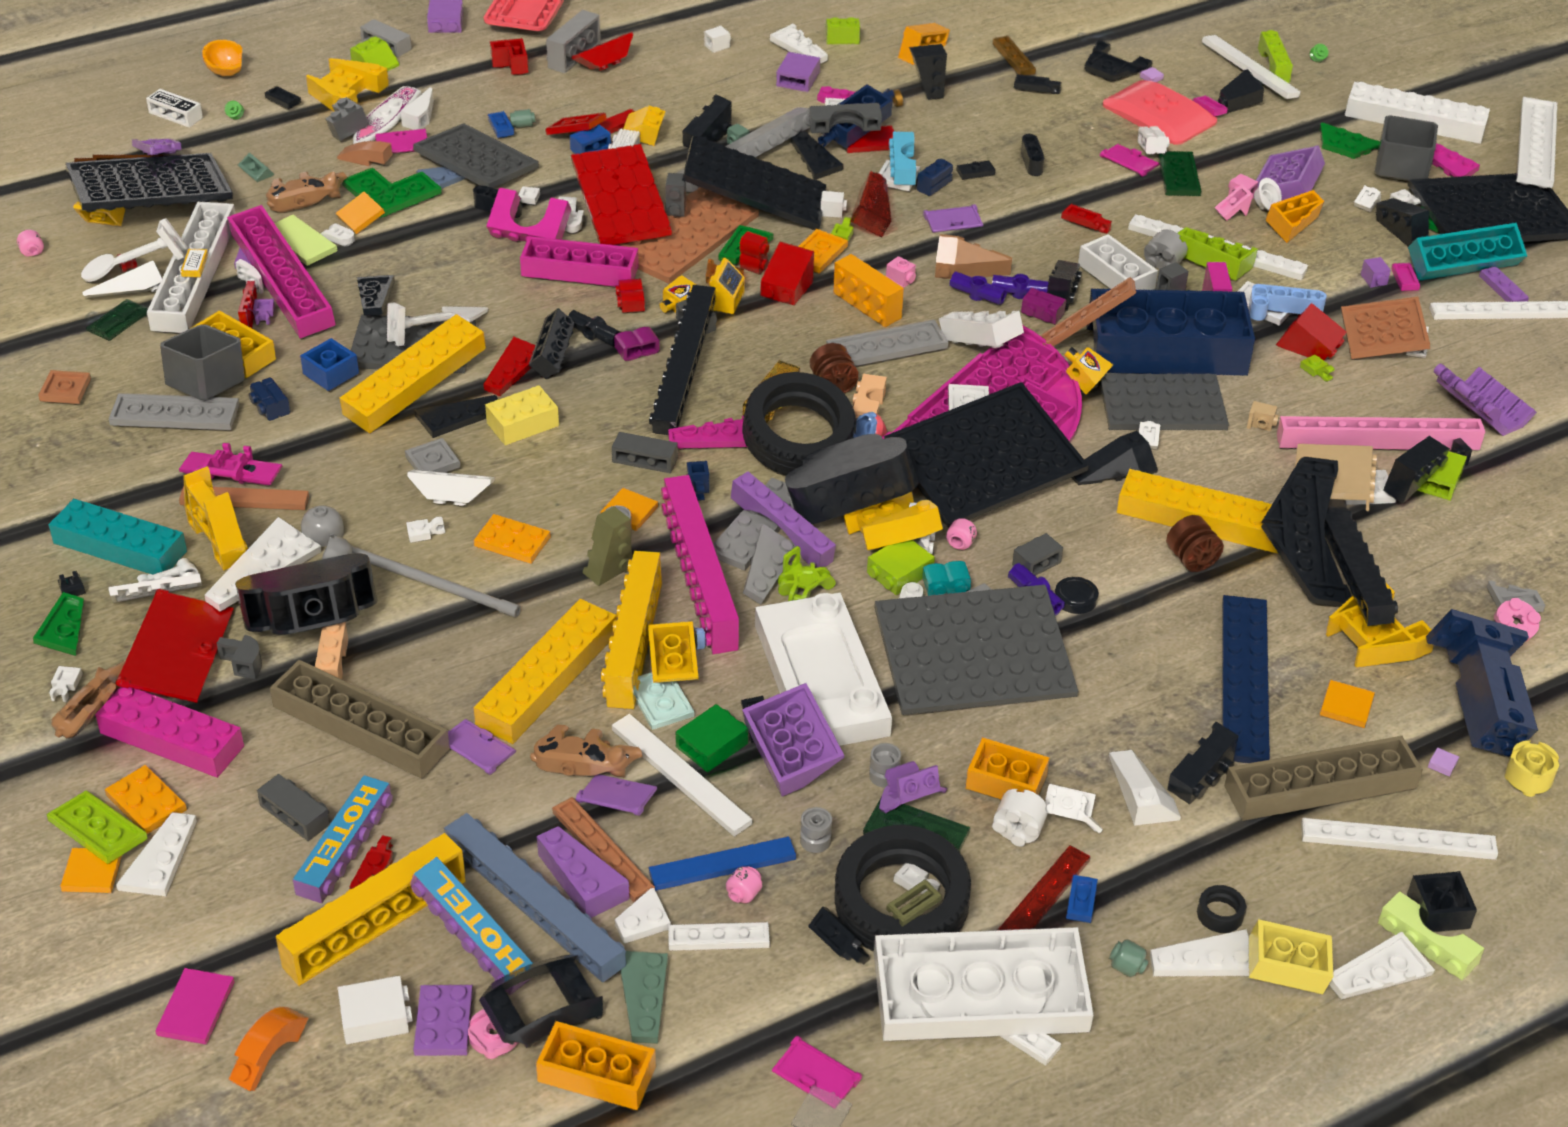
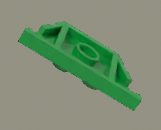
M1323 122L1320 124L1322 149L1352 159L1370 154L1374 148L1378 150L1379 141Z

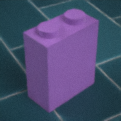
M430 0L427 16L428 32H461L464 13L463 0Z
M788 52L777 70L776 86L809 92L820 73V57Z

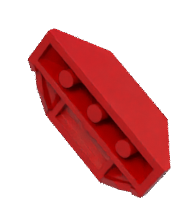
M633 32L621 35L571 57L574 61L591 70L597 68L599 71L608 68L607 64H618L622 62V58L627 56Z

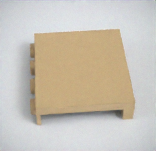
M1297 445L1295 466L1302 457L1338 461V473L1330 499L1366 500V511H1369L1370 503H1374L1377 454H1373V446Z

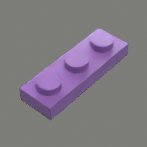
M1496 266L1480 271L1479 277L1506 302H1528L1529 297Z

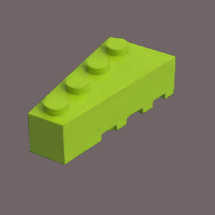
M1187 227L1178 232L1181 236L1179 239L1182 242L1185 241L1187 245V254L1183 259L1193 261L1196 265L1206 267L1207 262H1226L1229 278L1235 281L1254 267L1258 248L1251 247V250L1243 248L1241 243L1229 244L1225 242L1224 238H1209V234Z

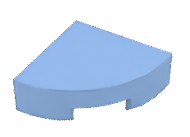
M695 627L693 629L697 650L704 649L705 631L703 628Z

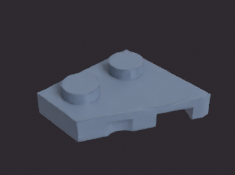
M445 167L417 170V173L421 171L425 173L441 189L466 179Z

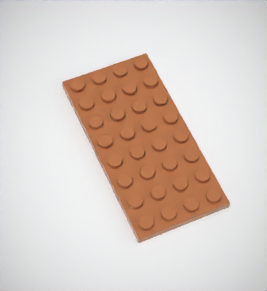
M699 187L686 196L684 217L667 216L672 229V235L622 243L619 246L638 248V270L670 284L727 241L739 225L747 226L759 216V210Z

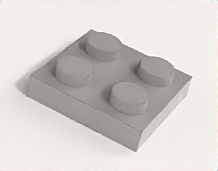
M443 438L405 450V457L415 470L445 473L460 468L459 459Z

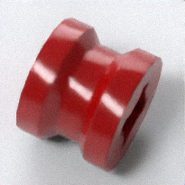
M136 258L119 264L122 273L127 272L128 269L138 267Z

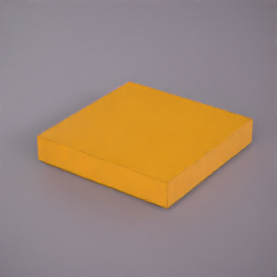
M363 192L336 212V215L355 234H358L385 212L382 207Z
M622 488L600 513L611 506H624L631 512L632 530L637 531L658 508V501Z
M1330 680L1320 716L1365 728L1375 692Z
M72 848L60 885L61 891L112 893L122 855L107 864L86 848Z

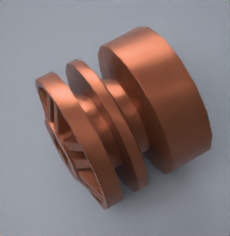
M828 343L813 352L809 366L814 375L832 382L844 394L856 385L859 373L846 347L838 343Z
M1199 515L1184 517L1167 534L1166 542L1168 547L1179 557V560L1186 569L1191 572L1206 570L1223 553V541Z

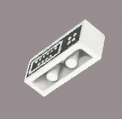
M159 89L146 98L150 114L190 128L203 118L200 103Z

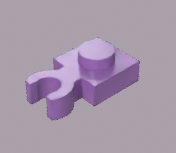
M255 299L253 314L256 325H259V322L262 320L266 321V325L270 324V317L274 316V299Z

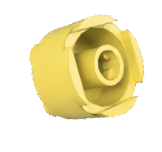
M1526 740L1514 746L1506 767L1505 779L1515 788L1522 791L1524 795L1533 797L1551 788L1559 768V757L1556 751L1549 745L1542 742L1532 744L1530 743L1531 741Z

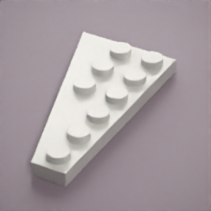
M278 517L205 594V601L218 611H222L239 601L235 585L236 581L248 575L302 564L321 553V545Z

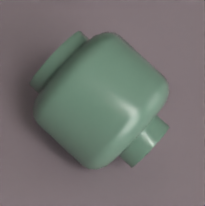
M1128 939L1123 942L1118 941L1109 956V959L1112 960L1111 966L1128 977L1135 976L1137 972L1142 974L1149 962L1145 959L1146 950Z

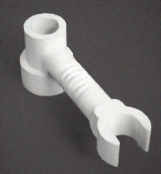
M181 558L177 562V567L154 575L141 574L137 579L139 582L153 581L166 576H182L181 574L187 572L199 573L195 565L190 563L187 558Z

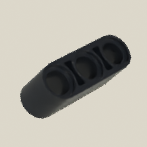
M1025 134L1022 136L1021 156L1028 174L1040 176L1043 174L1045 159L1036 135Z
M484 185L474 187V207L491 213L499 189ZM521 197L515 218L522 215Z

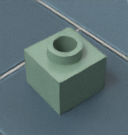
M738 123L727 128V143L731 144L749 134V130Z

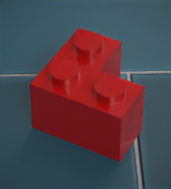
M523 38L490 41L493 67L503 68L510 66L512 75L528 73V59Z

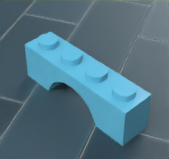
M893 132V139L889 138L890 177H894V185H915L916 160L909 158L914 156V132Z

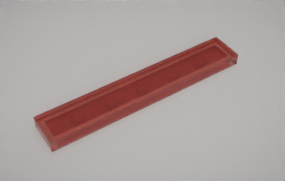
M1069 845L997 931L1033 929L1070 886L1073 875H1079L1090 862L1091 856Z

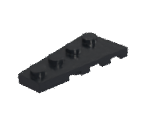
M806 131L791 137L793 147L801 155V160L803 163H806L807 170L812 173L814 180L843 171L844 164L822 147Z
M394 275L357 277L364 316H380L384 313L394 286Z
M496 395L417 409L414 410L415 417L431 437L435 438L486 419L485 404L499 400Z

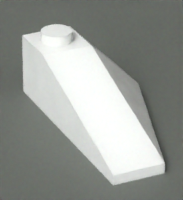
M151 261L82 293L86 298L148 292L150 290L155 292L160 285L162 276L155 262Z

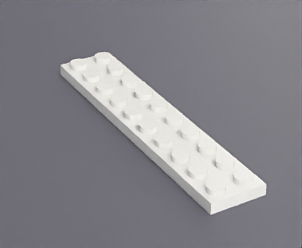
M1523 97L1521 102L1516 182H1520L1523 185H1538L1541 188L1553 187L1557 102Z

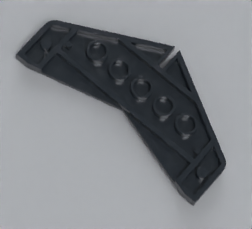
M1302 457L1262 520L1261 528L1311 602L1341 607L1351 598V593L1348 585L1342 581L1325 539L1324 531L1328 505L1338 473V461Z

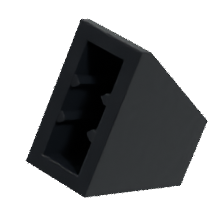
M1246 69L1220 90L1218 102L1228 108L1227 113L1263 102L1264 88L1251 72Z

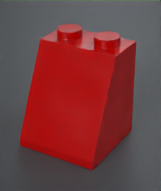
M780 241L761 279L760 296L795 306L813 283L814 251Z
M1310 303L1290 325L1276 345L1305 357L1316 355L1322 360H1325L1327 357L1331 359L1345 341L1343 337L1347 331L1313 303Z

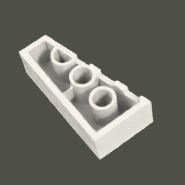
M973 311L951 312L939 318L942 333L947 341H952V343L963 342L966 345L978 344V346L988 345L992 346V348H998L1003 346V343L1024 333L1020 311H1012L1008 315H1006L1005 311H998L993 314H989V311L975 314Z

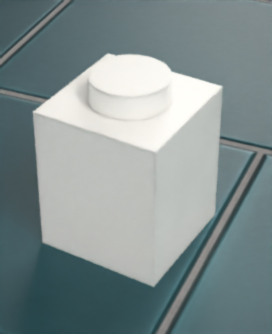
M722 26L704 31V46L713 53L730 48V33Z
M823 191L821 198L822 216L842 218L843 211L847 209V200H844V192Z

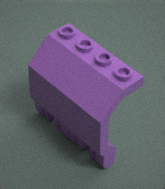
M1441 363L1434 368L1433 372L1438 376L1437 382L1502 436L1523 428L1537 413L1481 367H1478L1465 382Z

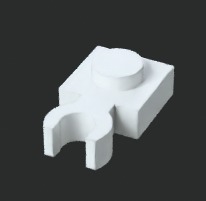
M58 666L51 682L53 688L50 690V697L52 701L58 695L62 696L63 702L68 701V691L76 690L83 675L81 668Z
M908 863L895 874L893 880L907 890H910L925 879L937 891H939L940 887L938 881L927 879L928 873ZM927 889L923 890V891L921 892V894L925 893V892L928 891V890H927Z

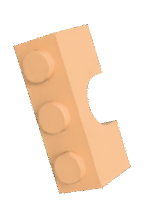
M863 374L862 380L857 382L856 393L853 396V409L856 419L868 412H874L879 415V406L883 404L886 393L887 377Z
M346 622L322 627L315 663L316 668L341 680L343 675L342 656H346L348 646Z

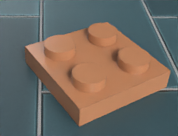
M50 370L38 395L39 400L52 403L80 404L91 380L90 373Z

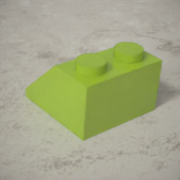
M833 17L826 19L825 34L827 44H859V18L839 19Z
M376 36L350 48L351 61L379 64L386 67L387 72L399 66V62L387 42Z

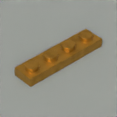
M1009 36L993 38V45L1018 74L1032 75L1036 73L1035 66Z

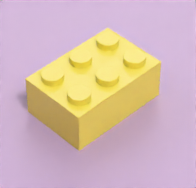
M540 386L532 387L485 404L487 424L504 445L559 426L558 407Z
M1258 919L1249 935V978L1323 994L1333 979L1332 936Z

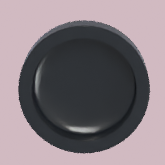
M1067 577L1059 581L1055 588V594L1065 602L1062 610L1068 613H1088L1097 605L1098 588L1088 579Z

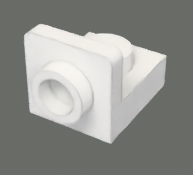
M1364 186L1354 201V206L1371 212L1375 204L1381 202V192L1375 188Z
M1152 421L1140 422L1138 432L1149 442L1151 449L1157 450L1160 424H1155Z

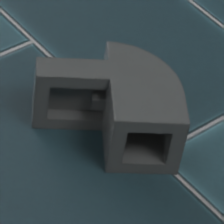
M244 635L242 641L220 637L217 642L219 657L222 660L232 662L234 676L256 679L262 668L258 642L248 635Z

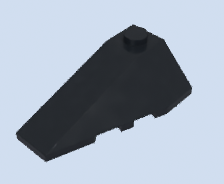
M1136 430L1118 437L1084 459L1089 465L1088 471L1071 478L1078 485L1102 483L1104 479L1113 478L1115 481H1122L1123 477H1127L1129 469L1154 474L1158 472V468L1149 442Z

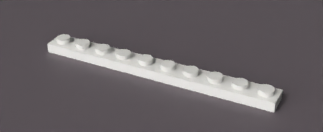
M1136 214L1128 227V230L1152 237L1164 229L1172 230L1176 233L1183 229L1177 225H1170L1160 220H1153ZM1225 240L1226 243L1235 245V243ZM1242 246L1243 248L1251 250V248H1249L1248 246ZM1259 250L1254 263V267L1298 280L1303 279L1308 269V265L1300 261H1293Z

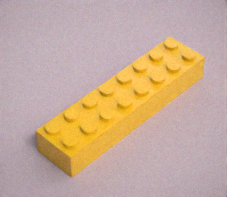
M455 314L340 397L342 414L369 434L485 350L484 332Z
M1129 469L1119 494L1117 513L1173 527L1184 517L1199 515L1222 540L1279 554L1261 528L1263 524L1261 522L1272 504Z
M634 551L633 558L628 561L629 574H625V589L621 590V605L617 606L618 620L613 622L614 636H610V652H606V668H602L601 682H605L603 698H606L607 707L635 708L636 697L633 686L638 691L640 684L638 676L642 675L649 646L648 625L654 624L662 588L661 557L659 552Z
M579 599L473 707L475 725L486 729L504 741L514 744L607 646L610 636H614L613 622L617 620V615Z
M443 833L437 838L431 839L419 849L410 852L396 863H392L375 876L369 877L357 887L348 890L339 898L328 902L321 909L311 915H307L290 928L284 929L280 934L276 935L282 968L300 986L428 906L422 897L415 895L410 883L413 874L436 857L440 859L461 884L465 883L462 849L446 833Z

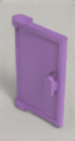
M976 204L966 207L923 211L924 218L928 221L932 233L983 227Z
M467 719L448 731L450 749L485 770V773L488 775L494 773L496 767L516 752L514 748L494 737L492 733L478 727Z
M598 774L593 777L584 790H580L577 793L576 801L627 811L640 816L644 811V806L656 792L657 787Z

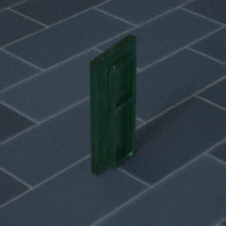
M126 299L86 327V330L105 340L111 341L147 315L148 308Z

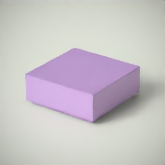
M1151 67L1141 71L1140 77L1143 80L1158 82L1163 80L1164 74Z
M1437 747L1428 768L1450 777L1458 763L1459 756Z

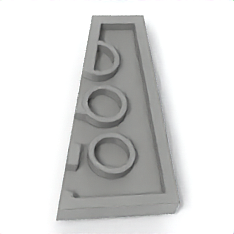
M762 524L758 533V540L756 541L754 555L743 590V594L759 604H762L779 575L783 572V556L796 547L793 542Z

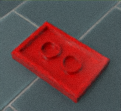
M603 112L565 117L547 127L545 131L547 135L590 130L606 120L607 116Z
M881 126V130L868 132L847 147V153L890 150L889 138L893 139V126Z

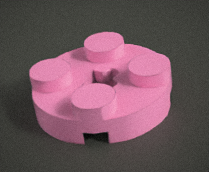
M1512 598L1499 606L1494 614L1495 622L1527 631L1529 638L1526 641H1528L1537 633L1541 616L1528 603L1521 601L1519 598ZM1513 617L1518 618L1521 621V624H1514Z
M482 1009L470 1021L468 1029L469 1042L477 1052L484 1054L486 1058L494 1059L511 1051L518 1042H515L513 1045L504 1043L498 1034H490V1029H496L485 1010Z

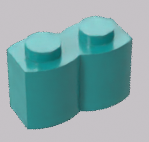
M952 561L946 564L935 563L923 567V581L928 596L962 593L969 591L971 588V578L964 561Z

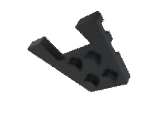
M1098 39L1092 54L1089 55L1085 63L1084 70L1093 75H1098L1105 80L1115 81L1151 68L1153 61L1139 56L1130 63L1108 54L1107 52L1110 51L1111 44Z

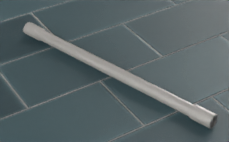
M351 545L352 554L361 553L368 555L372 565L488 606L515 618L521 612V606L489 596Z

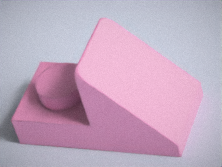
M1242 184L1220 202L1215 209L1226 221L1239 210L1247 216L1253 194Z

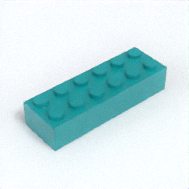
M1517 223L1416 238L1408 247L1418 281L1477 272L1495 266L1497 268L1515 266L1528 256Z
M74 498L48 524L53 544L152 575L173 568L178 560L187 552L184 533Z

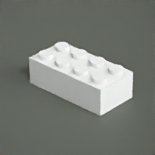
M1109 234L1080 246L1078 261L1080 266L1110 289L1129 277L1135 281L1136 289H1155L1158 270Z

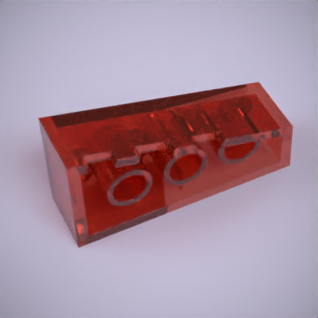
M870 171L861 186L850 222L882 238L892 222L887 180L881 174Z

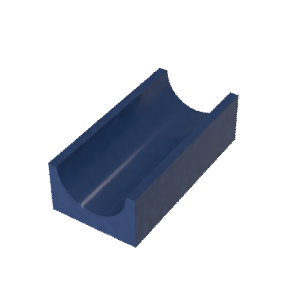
M1091 288L1089 303L1111 289ZM1136 289V294L1086 325L1087 330H1094V351L1113 364L1107 373L1248 376L1255 342L1245 292Z

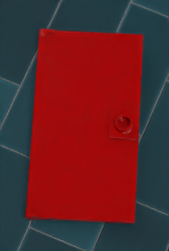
M157 589L119 677L116 680V685L197 703L218 652L217 642L220 637L223 638L234 608L227 607L222 611H218L206 601Z

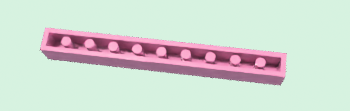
M1280 416L1277 430L1280 448H1297L1298 444L1373 446V449L1409 450L1426 437L1431 436L1450 448L1449 450H1451L1453 440L1461 438L1472 450H1480L1485 435L1481 419Z

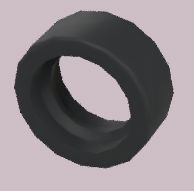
M1225 885L1208 887L1201 893L1197 907L1198 919L1203 926L1211 931L1230 933L1242 925L1246 911V902L1241 893L1232 887ZM1212 902H1223L1233 907L1236 914L1220 916L1210 911L1207 905Z

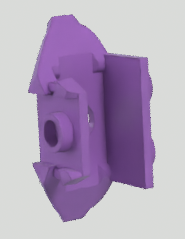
M911 761L886 770L885 778L888 785L883 791L879 809L887 813L900 804L936 792L945 793L947 788L940 786L938 766L934 765L919 770L917 764Z

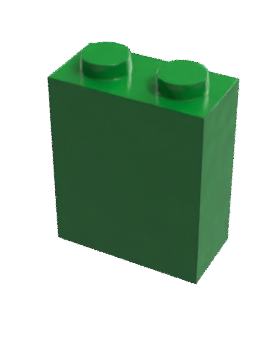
M715 704L676 731V748L706 772H709L748 744L747 726L718 704Z

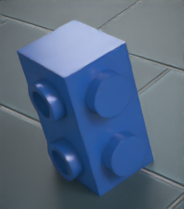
M599 124L590 130H583L570 135V150L575 154L608 149L609 144H611V133Z

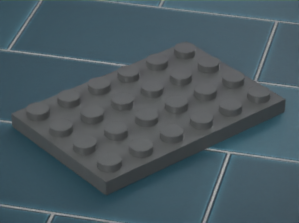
M465 123L413 144V150L422 156L456 172L471 182L491 188L539 168V161Z
M361 314L351 351L357 355L358 369L379 370L445 321L410 326V328L405 329V344L396 346L395 341H387V315L371 317L370 315L364 316ZM476 320L470 322L471 324L476 326ZM467 363L454 373L465 374Z
M1109 373L1105 374L1099 381L1109 430H1138L1140 422L1145 421L1160 424V430H1228L1229 422L1216 374Z

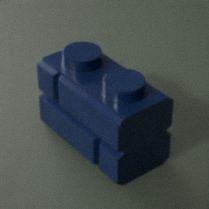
M940 158L919 172L917 175V190L927 196H931L950 183L953 172L952 163Z
M269 377L263 379L262 382L257 381L250 385L251 393H249V398L252 404H257L260 415H265L271 421L279 416L283 417L290 414L289 400L273 378Z

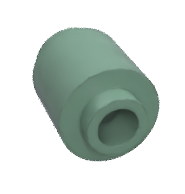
M531 109L516 110L514 113H510L512 127H530L536 122L535 113L531 112Z

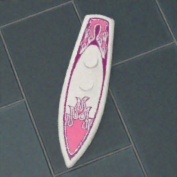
M402 86L381 102L366 116L370 125L354 133L353 144L376 140L375 134L387 133L401 120V111L421 95V91L413 87Z

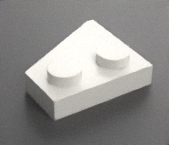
M654 888L649 889L615 919V926L624 944L668 930V925H671Z

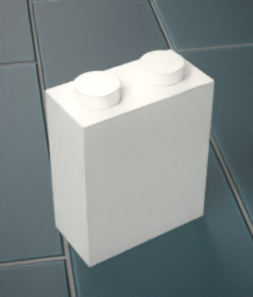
M400 976L338 987L346 1044L409 1033L407 1022H412L410 1006L405 1007L404 1001H409L407 985H401Z

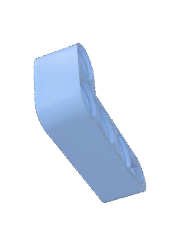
M1255 284L1252 287L1249 301L1250 318L1257 321L1264 320L1267 310L1301 314L1310 303H1313L1323 312L1327 296L1319 290Z

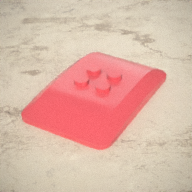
M494 0L483 19L486 24L542 31L552 22L564 0Z
M1137 81L1103 100L1104 108L1139 127L1150 128V126H1158L1165 133V136L1169 137V143L1174 145L1183 144L1217 124V117L1213 116L1199 104L1153 81Z

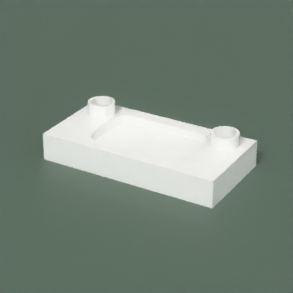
M821 593L811 598L755 607V628L780 693L807 683L839 746L891 736L892 716L841 593Z
M1078 928L875 935L874 960L883 1041L1090 1032L1094 1015Z

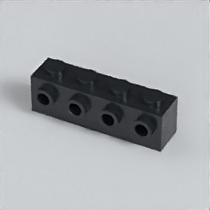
M559 308L545 317L529 365L545 379L551 375L555 376L561 370L560 365L565 358L564 353L569 346V339L573 334L572 330L575 324Z

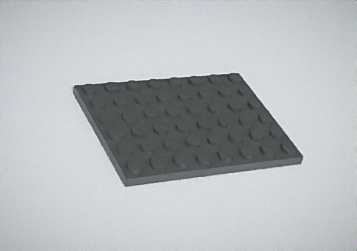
M1046 585L879 600L874 603L901 715L1077 697L1078 695L1077 684Z

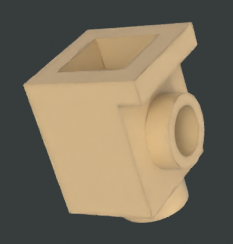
M1253 401L1247 428L1255 427L1271 431L1273 426H1277L1279 415H1276L1277 406Z

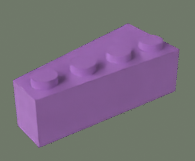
M559 826L537 836L539 857L582 913H586L592 918L629 900V880Z

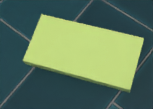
M295 215L275 223L298 259L307 266L337 251V246Z

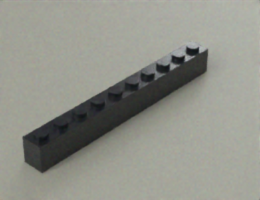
M693 285L691 292L687 293V305L683 306V318L679 319V331L675 332V344L671 345V358H667V371H663V384L659 385L658 399L654 401V413H651L649 418V424L652 425V430L655 434L669 435V429L680 426L716 303V287Z
M1330 499L1324 522L1325 538L1367 626L1394 623L1395 614L1398 613L1396 600L1393 601L1390 588L1387 589L1385 578L1381 577L1379 566L1375 565L1374 556L1369 553L1367 542L1364 543L1362 532L1358 531L1357 522L1352 519L1351 510L1347 509L1346 500Z

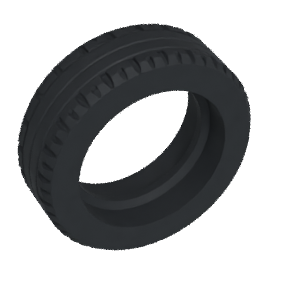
M782 373L764 380L751 392L744 413L742 425L743 438L748 450L761 464L787 476L792 470L803 466L804 458L812 452L853 439L856 425L855 411L847 396L832 382L809 373ZM801 406L823 416L832 427L833 433L828 438L816 443H795L774 433L767 425L765 416L772 410L780 407Z
M912 825L881 827L857 838L845 850L838 862L835 874L834 896L837 916L859 937L862 945L873 952L875 935L960 932L967 919L971 895V876L968 865L959 850L947 839L935 832ZM908 863L924 869L935 876L945 889V897L937 908L927 914L916 917L902 927L899 919L896 920L893 916L883 914L871 907L861 896L860 885L866 876L881 867Z

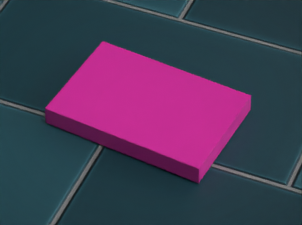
M185 968L155 1030L156 1035L207 1045L235 983L234 977Z

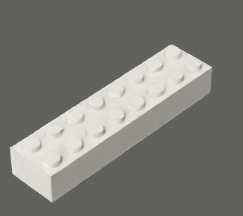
M1354 82L1348 98L1345 116L1384 124L1385 117L1389 115L1435 122L1438 125L1437 135L1481 144L1490 109L1483 106L1468 105L1464 102H1453L1449 99H1438L1429 95H1418L1414 92H1403L1399 89L1384 88L1380 85L1374 86L1364 82Z

